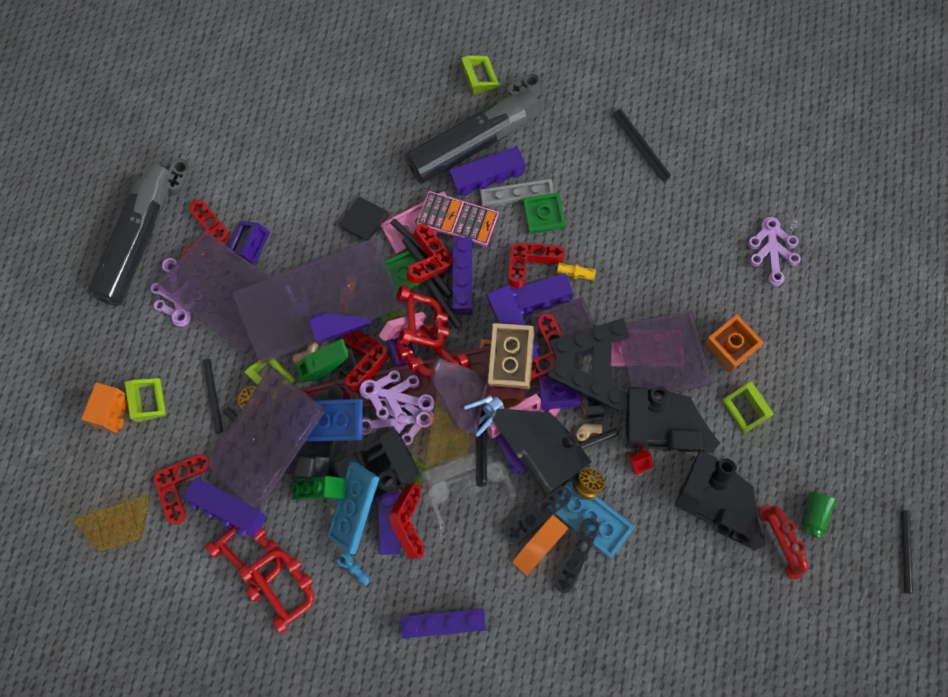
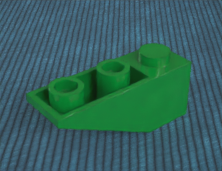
M340 339L300 360L296 366L301 382L322 380L348 358V350L345 347L344 340Z
M323 476L293 480L291 488L292 500L345 499L346 478Z

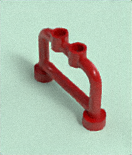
M400 285L396 298L400 301H407L408 329H401L398 338L399 343L408 345L410 342L432 348L440 347L444 343V339H447L449 335V328L443 326L448 320V314L442 312L440 304L435 299L410 292L409 287ZM414 301L433 307V322L436 325L434 336H436V340L416 335Z
M431 323L422 325L421 330L417 331L416 335L434 340L435 328ZM398 340L396 342L397 358L401 362L408 360L407 367L410 372L418 370L425 376H437L455 368L461 371L469 366L465 354L461 353L452 357L440 346L432 349L447 363L436 368H427L423 365L420 357L416 358L413 355L410 347H405Z
M765 505L761 507L758 511V516L762 521L769 522L787 559L786 575L792 580L800 579L803 573L807 572L808 563L803 553L805 545L802 541H798L794 534L795 524L787 520L784 512L778 506ZM785 524L790 527V531L785 529ZM795 544L799 546V551L795 550Z
M231 527L215 543L210 541L205 548L214 558L223 553L234 567L238 569L244 564L226 545L237 533L235 532L236 528ZM260 528L254 539L267 553L279 550L280 547L273 540L269 542L264 537L267 533ZM274 558L275 567L264 577L267 584L281 572L283 568V560L281 558ZM253 578L248 581L251 585L244 591L256 602L262 597L260 594L262 590Z
M273 550L250 566L246 567L243 565L237 570L246 583L254 578L279 615L272 622L279 633L282 634L288 630L286 625L313 605L314 592L310 587L313 582L307 573L302 575L299 570L302 566L296 557L291 559L285 551ZM274 558H281L306 595V601L289 614L258 570Z

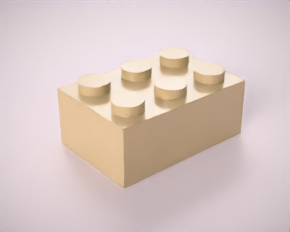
M493 323L488 384L490 386L530 389L534 341L533 326Z

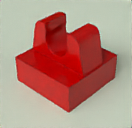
M640 448L639 454L633 455L632 452L629 453L631 467L635 475L653 468L652 456L648 450L645 451Z

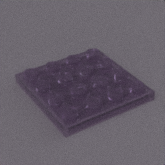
M692 310L626 324L630 336L619 342L631 387L654 388L656 386H664L668 391L676 393L712 384ZM655 393L654 397L661 396V394Z

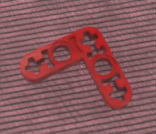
M201 200L194 201L190 206V211L207 233L182 252L181 258L189 266L197 264L229 238V232ZM197 206H199L205 213L203 216L196 209ZM209 218H213V225L206 226V220ZM220 231L224 236L220 237L217 233ZM211 236L216 241L215 243L210 239ZM204 242L210 243V247L207 250L201 249V245ZM191 254L194 258L190 260L187 255Z
M426 224L417 225L413 232V237L429 258L409 267L406 278L413 284L421 283L447 271L453 263V257L431 228ZM429 245H435L437 250L431 249ZM426 265H431L434 271L428 270Z
M514 244L511 248L508 284L513 288L524 286L527 262L563 263L565 259L564 248L554 245ZM518 251H521V256H517ZM534 252H541L542 255H535ZM520 263V264H522L523 266H522V267H515L514 264ZM515 274L519 275V280H515Z
M543 314L538 319V327L549 349V353L532 360V364H536V369L539 373L535 374V370L531 371L530 381L550 373L556 361L549 338L553 335L559 338L563 336L555 318L551 314ZM544 319H546L547 321H551V332H549L547 335L545 334L548 332L547 326H542ZM547 360L550 363V367L547 370H542L539 367L540 361Z
M357 330L347 333L342 337L346 347L364 356L345 378L348 389L353 392L359 391L361 384L366 380H370L389 359V352L385 345ZM364 344H370L367 349H361ZM366 365H372L370 370H363Z
M196 455L164 468L155 474L154 482L166 519L171 524H181L186 518V512L176 484L207 472L210 469L211 461L205 455ZM200 459L206 461V463L203 464L202 469L199 466L194 467L193 469L195 470V472L192 471V468L189 465V463H191V465L193 466L199 464ZM186 466L188 473L184 477H180L178 470ZM163 474L165 476L174 475L176 480L173 477L166 479L165 484L160 482ZM169 492H174V501L168 503L165 499L166 495ZM174 506L176 512H181L178 520L171 517L174 515V511L172 508L168 509V507Z
M417 483L404 486L389 516L391 526L409 559H419L424 554L423 543L410 520L421 498V489Z

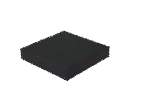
M359 196L338 225L340 228L368 243L389 213Z

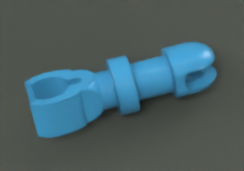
M343 552L341 554L342 557L337 559V563L349 569V573L351 575L354 574L362 585H368L371 582V577L359 568V564L354 563L352 556L348 552Z

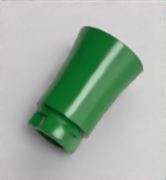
M809 492L802 532L822 539L838 500L824 494Z

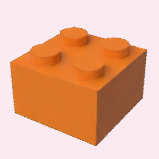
M738 314L709 336L704 343L730 373L764 344Z
M96 382L81 420L95 428L117 433L118 429H121L124 425L123 416L125 411L129 410L127 394L118 388Z

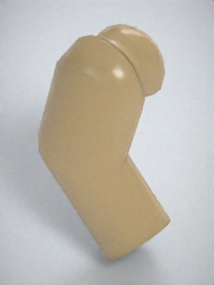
M309 342L306 351L293 355V362L297 364L305 356L315 352L318 345Z
M583 424L575 433L577 440L584 441L592 433L602 434L603 424Z

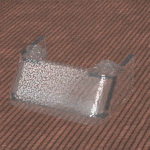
M487 448V478L492 482L501 481L509 502H514L516 494L506 468L495 452ZM476 452L429 468L421 475V483L439 530L443 529L444 523L437 504L447 500L449 496L447 484L476 474Z

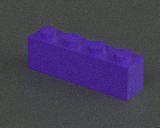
M518 146L450 169L449 172L457 196L461 194L466 196L472 190L478 188L486 189L489 184L495 182L497 184L503 183L506 178L512 176L514 178L520 177L525 172L526 164Z
M453 237V312L455 315H473L472 237Z
M566 273L533 282L521 288H514L517 295L515 301L517 306L521 305L524 316L534 313V310L540 308L541 310L550 309L553 304H567L573 296Z
M505 285L486 293L498 324L530 326L528 322L525 323L522 316L525 314L521 305L517 306L515 301L517 295L513 287L510 288L509 285ZM536 340L533 341L532 359L539 357L537 352L540 349Z
M198 477L194 479L183 496L188 502L187 506L194 511L198 509L204 511L203 515L211 520L214 517L219 519V523L228 529L231 526L236 528L235 532L243 537L249 535L254 538L267 518L261 510Z
M484 609L400 617L402 639L486 631Z

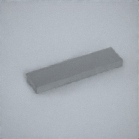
M552 179L480 189L482 207L523 202L525 197L554 193Z

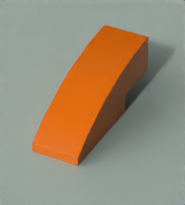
M552 515L512 563L528 576L564 535L568 527Z

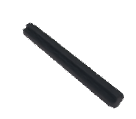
M622 109L615 111L613 117L661 181H667L671 176L669 171Z
M484 405L476 407V421L485 415ZM487 419L476 427V433L484 425ZM487 428L479 436H476V485L478 487H485L487 485Z

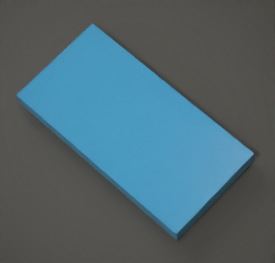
M350 462L345 477V499L338 500L327 537L349 554H356L379 477L358 463Z
M571 477L564 485L572 493L571 501L554 515L576 532H578L583 520L586 518L595 519L599 524V531L592 545L611 559L635 526L598 497L593 500H586L577 495L573 488V481L575 479ZM560 490L559 497L552 500L555 503L556 508L560 506V504L557 503L559 500H567V491L562 492ZM550 503L547 509L552 512L553 506ZM592 521L589 524L585 523L584 527L587 528L585 534L583 532L580 533L582 537H586L589 541L593 538L589 536L590 531L596 530Z

